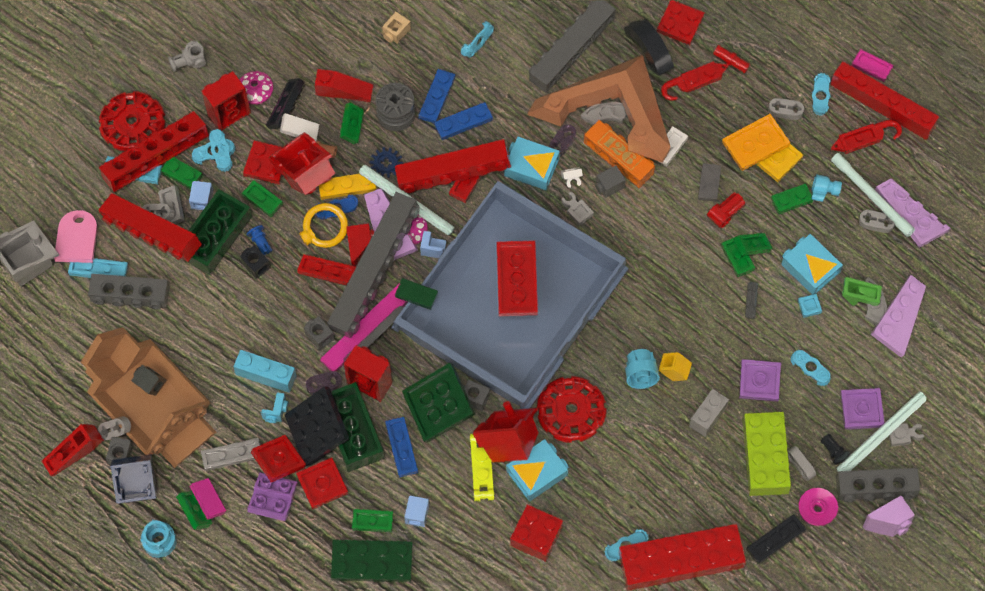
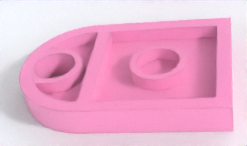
M76 210L67 213L60 220L55 247L59 256L54 258L55 262L93 263L98 230L93 215L86 211ZM77 218L84 219L81 223L74 222Z

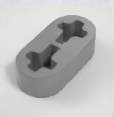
M775 98L770 101L768 111L774 117L798 120L803 116L804 106L799 101ZM775 105H779V110H775ZM794 108H797V113H793Z
M146 204L142 207L149 212L153 211L155 215L168 221L173 220L175 216L174 208L168 204Z
M864 210L859 217L860 226L868 230L889 233L895 226V223L885 213ZM866 216L870 217L869 223L865 222ZM885 220L888 221V227L884 226Z
M121 416L100 424L98 431L104 440H109L111 437H118L130 432L131 423L127 417Z
M797 446L787 450L789 460L806 481L816 476L813 466Z

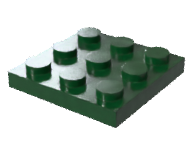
M452 363L446 364L402 390L423 441L426 443L476 415Z

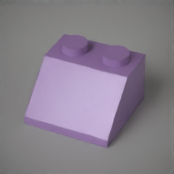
M899 496L868 514L863 528L867 531L891 537L896 534L901 536L909 530L908 527L912 524L915 515L903 497Z

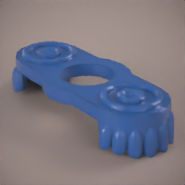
M349 194L345 199H336L329 203L341 205L342 211L346 214L357 209L358 199L356 196ZM326 210L315 214L317 218L322 220L338 217L335 213Z

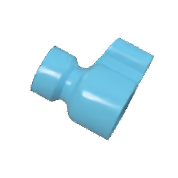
M816 174L812 185L811 199L823 202L828 192L831 195L839 196L842 182L836 180L832 182L829 177Z

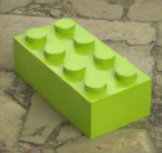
M784 412L744 414L743 433L749 496L789 494L791 483Z

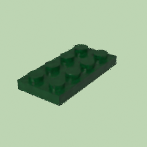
M333 540L331 580L411 582L413 542Z

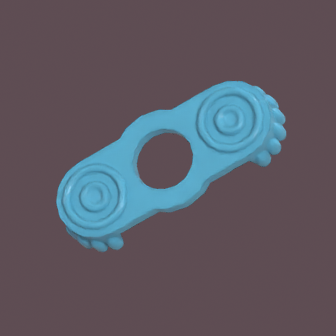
M488 21L483 22L485 28L476 35L470 45L464 44L460 53L463 56L472 57L484 45L494 30V26ZM482 37L481 42L477 45L479 38Z
M820 73L814 78L812 108L815 114L824 115L829 109V83L831 79L827 74ZM824 92L826 98L819 100L816 98V93Z
M214 129L209 135L211 152L215 157L217 168L222 172H226L233 167V161H231L229 154L230 148L225 140L223 131ZM217 145H224L226 148L225 152L222 154L216 153L215 148Z
M225 139L229 145V154L231 156L235 152V144L231 140ZM211 142L193 150L192 160L195 164L201 165L202 161L215 159L213 155L208 153ZM224 145L216 146L219 150L218 154L225 152L226 148Z
M797 350L791 355L792 365L796 364L799 366L804 374L811 376L817 381V385H828L831 379L830 372L820 364L818 359L811 357L803 350ZM814 362L817 369L812 372L808 371L806 364Z
M637 529L630 536L620 538L617 543L611 546L607 545L604 551L606 558L612 562L620 560L618 551L621 543L625 541L631 544L646 542L649 539L647 532Z

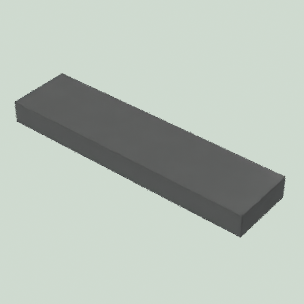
M399 306L393 310L357 346H364L366 348L370 346L394 323L403 307ZM351 351L343 358L344 362L348 358Z

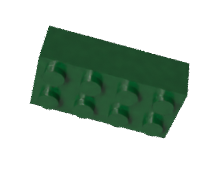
M218 189L188 230L194 233L202 244L188 263L211 275L252 218L251 208Z
M355 382L331 391L349 436L347 441L338 446L347 472L385 459L382 446L357 383Z

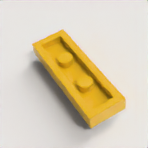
M361 174L334 177L328 182L319 185L321 200L344 197L349 194L370 193L376 190V185Z

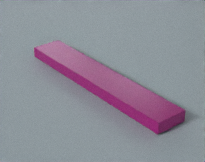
M399 284L360 320L359 329L356 334H353L352 338L344 336L320 359V362L333 374L344 365L343 358L353 350L355 345H358L393 310L399 306H406L407 301L395 297Z

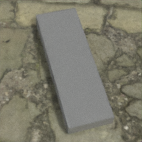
M259 438L201 451L205 471L255 460L251 450L260 445Z

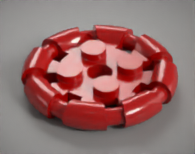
M133 91V93L123 92L109 100L108 105H104L99 116L101 136L107 144H112L114 149L122 152L129 150L137 143L163 130L166 123L164 120L165 112L161 104L156 99H152L151 95L140 91ZM134 100V104L127 105V101ZM154 116L156 117V120H151L150 118ZM131 117L137 119L133 124L127 123V120ZM148 130L152 132L149 136L145 134ZM117 133L120 135L118 139L115 138Z
M571 376V378L560 377L550 382L546 386V390L542 391L539 395L536 405L539 412L537 416L543 430L546 433L552 434L554 439L566 443H572V441L576 440L582 442L593 437L597 433L596 430L603 426L607 414V408L604 406L606 401L600 389L596 385L590 384L589 380L578 376ZM571 385H572V388H573V389H566V390H565V386H571ZM584 389L589 392L586 396L581 393ZM556 393L558 396L554 399L551 397V394ZM570 404L577 407V410L573 413L566 410V407ZM591 404H596L597 408L591 409ZM552 408V413L547 414L546 410ZM589 418L593 421L591 425L587 424ZM556 422L561 426L559 429L553 426ZM578 427L577 433H571V428Z

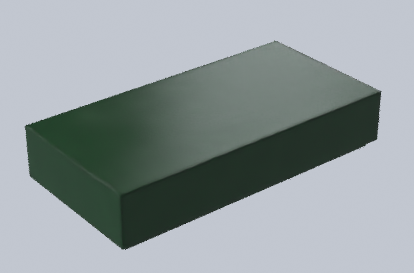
M404 278L401 279L395 293L396 298L429 310L432 309L438 295L437 290Z

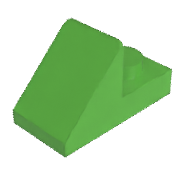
M845 277L842 296L852 306H855L858 302L878 306L880 304L882 286Z

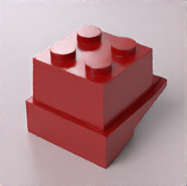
M303 132L268 157L275 170L285 177L291 188L304 195L313 193L317 186L328 182L331 176L336 174L328 160L332 155L316 143L306 132Z
M506 401L503 403L505 410L494 411L485 422L479 424L474 430L473 436L479 448L484 447L492 462L528 460L539 433L533 420V416L538 410L537 408L514 410L510 401Z

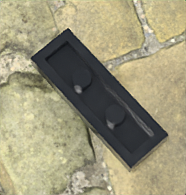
M300 78L288 79L266 123L269 129H280L282 116L285 113L289 114L294 108V102L297 96L300 95L304 81Z
M793 514L748 546L746 550L755 562L760 565L805 533L807 529L796 515Z

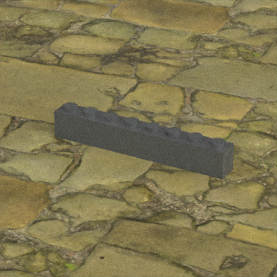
M395 192L327 322L332 331L348 338H352L353 334L357 333L360 326L359 322L362 317L366 316L370 301L376 297L379 284L383 283L388 267L392 266L396 251L400 250L405 234L409 233L413 218H416L419 214L420 208L416 199Z

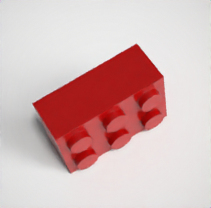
M233 71L222 75L218 81L206 85L201 90L207 115L215 127L221 131L251 113L245 86Z
M355 345L344 362L347 385L356 382L360 392L381 402L392 385L390 363L384 356H376L368 348Z

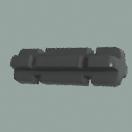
M749 282L747 286L745 317L748 319H754L756 316L758 283Z

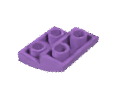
M259 473L248 505V512L286 522L296 491L297 481L281 478L271 483L264 473Z

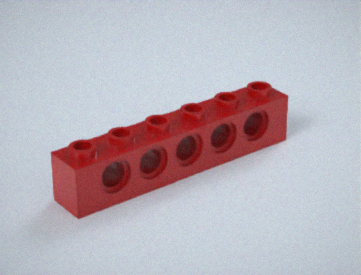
M195 111L185 115L163 130L101 165L99 170L102 179L113 192H116L207 138L209 135L206 124Z

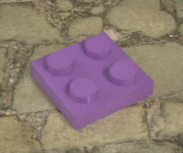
M742 359L739 398L778 402L781 363Z
M880 388L841 390L845 430L880 428L884 424Z

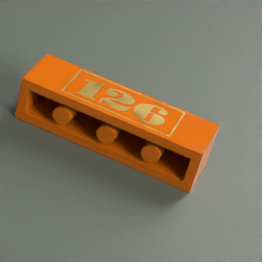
M598 120L584 134V143L612 167L616 165L622 175L638 188L654 174L655 165L653 161L648 157L645 158L642 155L628 151L626 139L620 134L617 135L607 123Z

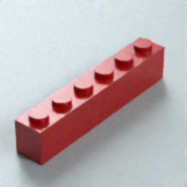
M842 61L833 74L831 86L883 116L897 121L901 126L927 140L935 129L939 119L938 115Z
M502 139L396 165L395 170L399 188L405 193H413L416 190L430 189L433 186L446 185L457 180H467L470 177L483 176L494 171H504L507 168H511L506 142Z
M113 193L110 194L98 210L103 216L102 220L108 225L114 224L120 231H128L134 238L138 239L140 237L148 245L152 246L154 244L159 250L164 253H171L178 260L183 259L189 262L202 245L194 233Z

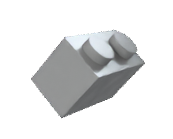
M712 389L692 416L689 427L706 437L726 410L729 399Z

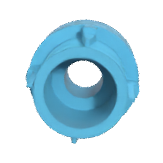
M637 349L628 354L627 367L625 368L627 384L636 389L654 386L660 377L653 352L646 349Z
M152 519L143 529L141 543L150 556L162 558L174 550L176 535L169 524ZM157 536L164 537L162 541L154 543V539Z

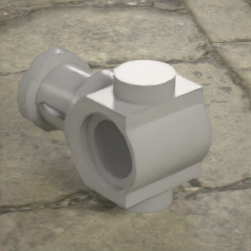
M197 41L187 43L181 54L173 57L168 56L173 72L186 65L194 68H201L206 65L203 46Z

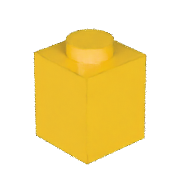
M679 352L663 353L659 372L671 381L688 380L692 362Z

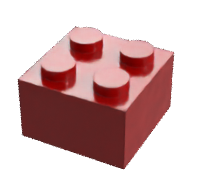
M527 504L510 538V546L546 562L562 531L563 520Z

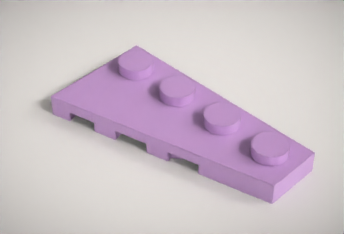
M381 188L364 195L374 232L390 204L389 198ZM409 233L405 234L400 250L396 251L394 255V260L418 251Z
M912 275L906 279L870 334L899 357L905 355L926 288L923 283Z

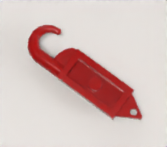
M713 61L685 72L681 76L663 84L661 87L662 96L667 100L674 101L678 97H672L667 93V90L677 85L681 91L689 93L719 81L729 65Z
M891 119L870 124L839 135L831 150L848 154L874 145L883 139V129L891 126L897 130L896 135L893 136V139H897L902 133V127L897 121Z

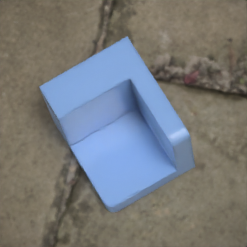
M192 182L189 198L191 209L204 210L213 196L211 183Z
M424 231L420 246L421 256L439 258L445 251L446 240L432 238L431 232Z
M409 496L404 517L405 524L425 527L429 499Z

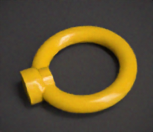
M330 203L317 204L306 213L303 220V231L299 235L307 246L311 243L322 248L336 246L347 234V217L336 205ZM320 211H331L340 220V231L331 240H320L311 230V220Z

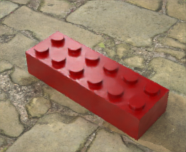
M737 524L620 546L618 551L627 591L742 569L746 564Z

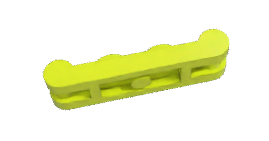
M472 433L470 434L474 501H480V499L494 500L492 461L484 447L477 448V442ZM487 487L488 491H480V488Z

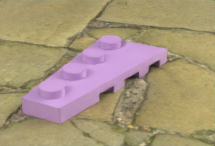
M889 179L876 186L875 191L915 228L911 238L919 248L946 234L951 229L948 225H943L938 221L936 215L926 211L923 208L924 205L919 201H914L909 196L910 194L894 180Z

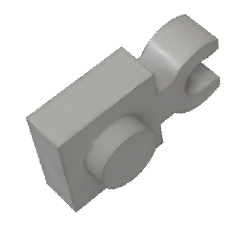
M569 193L571 201H566L565 198L561 199L562 205L569 208L567 214L578 226L594 216V212L582 199L579 202L576 201L574 193Z
M907 423L899 425L889 435L891 447L911 444V438L917 441L922 440L924 434L918 435L915 432L920 430L922 425L916 424L912 428H908Z

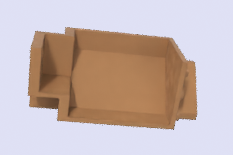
M123 327L96 336L81 361L86 367V374L93 380L87 392L112 419L121 416L129 419L131 430L126 434L145 455L161 453L176 468L217 433L203 418L207 413L206 409L210 401L151 339L138 343ZM141 365L152 368L166 379V382L156 396L146 393L131 381L135 370L141 367Z

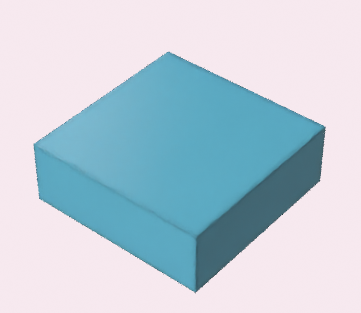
M817 294L798 298L803 318L822 313Z

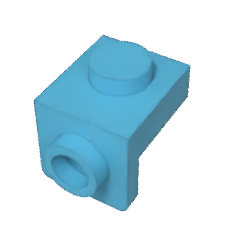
M276 394L273 411L261 410L262 419L269 423L282 422L283 413L287 412L289 403L286 401L285 394Z

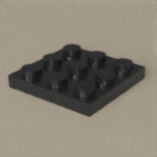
M327 386L322 387L285 414L298 452L306 463L305 467H310L349 439L331 390Z

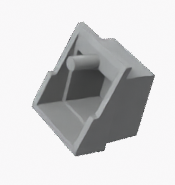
M35 221L0 235V261L20 287L52 267L51 259L59 256Z

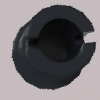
M827 434L821 439V443L831 453V458H835L833 461L835 465L842 463L849 457L850 452L848 450L844 451L843 446H839L831 434Z

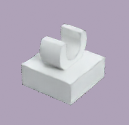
M580 167L561 171V176L566 180L568 188L571 187L570 181L572 179L576 180L578 186L581 185L579 177L583 175Z

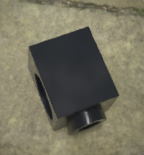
M255 245L245 249L240 256L242 265L255 279H258L271 268L269 260ZM252 259H258L256 263H250Z

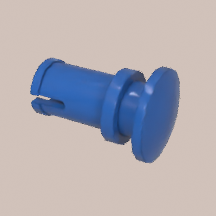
M259 225L249 230L247 236H252V242L256 243L258 249L265 256V252L269 254L273 249L265 238V232H262L264 226Z

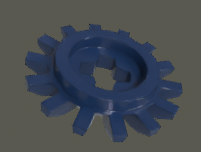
M383 147V152L381 153L377 149V156L371 155L374 161L369 160V163L374 165L370 168L376 170L375 172L378 174L381 172L382 177L385 173H387V178H390L389 173L396 176L395 166L403 164V162H398L402 156L396 157L398 151L396 150L392 153V148H389V151H385V147ZM388 159L391 164L388 167H384V164H381V162Z

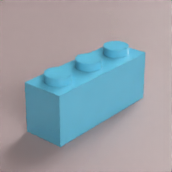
M240 350L233 366L237 376L290 393L297 377L294 367Z

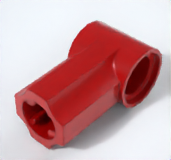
M734 192L721 204L714 205L707 213V217L722 229L730 222L732 216L745 206V201L740 194Z

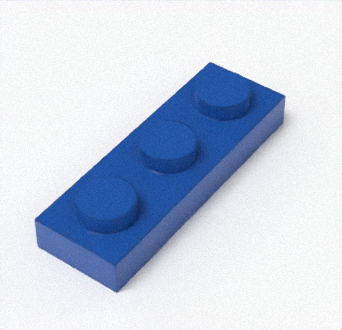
M441 69L437 70L419 113V119L431 123L438 121L456 78L455 74Z
M486 102L438 120L434 122V126L441 140H445L493 121V117Z
M400 417L385 421L399 478L417 474L418 469L405 418Z

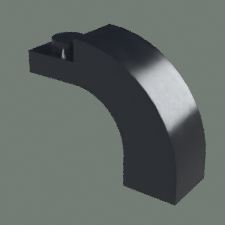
M646 19L633 21L624 28L626 35L635 40L643 50L651 71L659 76L674 68L665 43L650 22Z

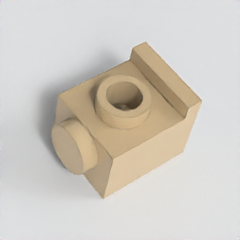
M395 12L382 26L383 37L390 43L392 41L398 43L407 32L411 31L410 21Z

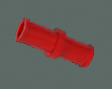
M718 45L713 53L714 56L725 61L727 65L735 67L744 74L750 66V63L738 57L737 53H731L721 47V45Z

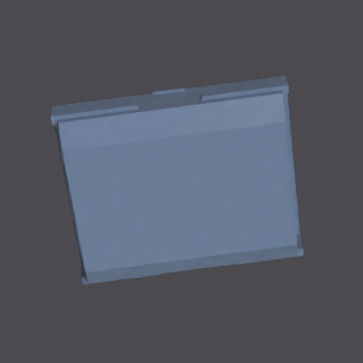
M497 181L454 241H451L439 257L437 264L421 284L438 291L432 309L429 310L408 302L395 319L391 329L396 332L401 330L417 344L444 361L452 363L454 367L490 388V390L506 400L519 405L520 409L531 408L563 363L565 353L587 322L594 319L629 268L625 266V257ZM535 241L538 315L499 316L497 242Z

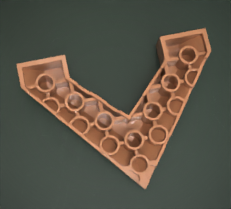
M643 55L537 98L528 111L529 116L561 127L568 114L576 111V108L590 107L608 98H619L633 126L627 137L628 151L663 163L671 149Z

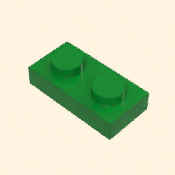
M351 102L345 104L340 138L351 144L358 143L364 109Z
M175 157L168 160L161 169L162 174L190 190L192 182L200 181L203 177L201 172Z
M255 180L242 192V196L269 217H272L283 205L282 200Z
M806 183L771 196V201L778 215L813 202Z
M765 233L738 235L734 239L742 256L769 253L773 249Z
M736 237L722 242L721 247L738 278L755 271V266L749 255H741L734 241Z
M192 491L181 492L177 495L176 498L193 530L208 528L212 524L210 519L207 520Z
M353 509L352 530L392 533L393 511Z

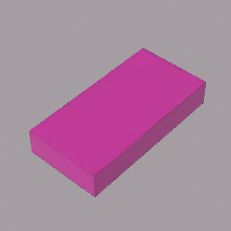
M860 49L851 65L882 82H885L893 68L892 64Z
M209 478L190 485L207 520L225 514L226 509Z

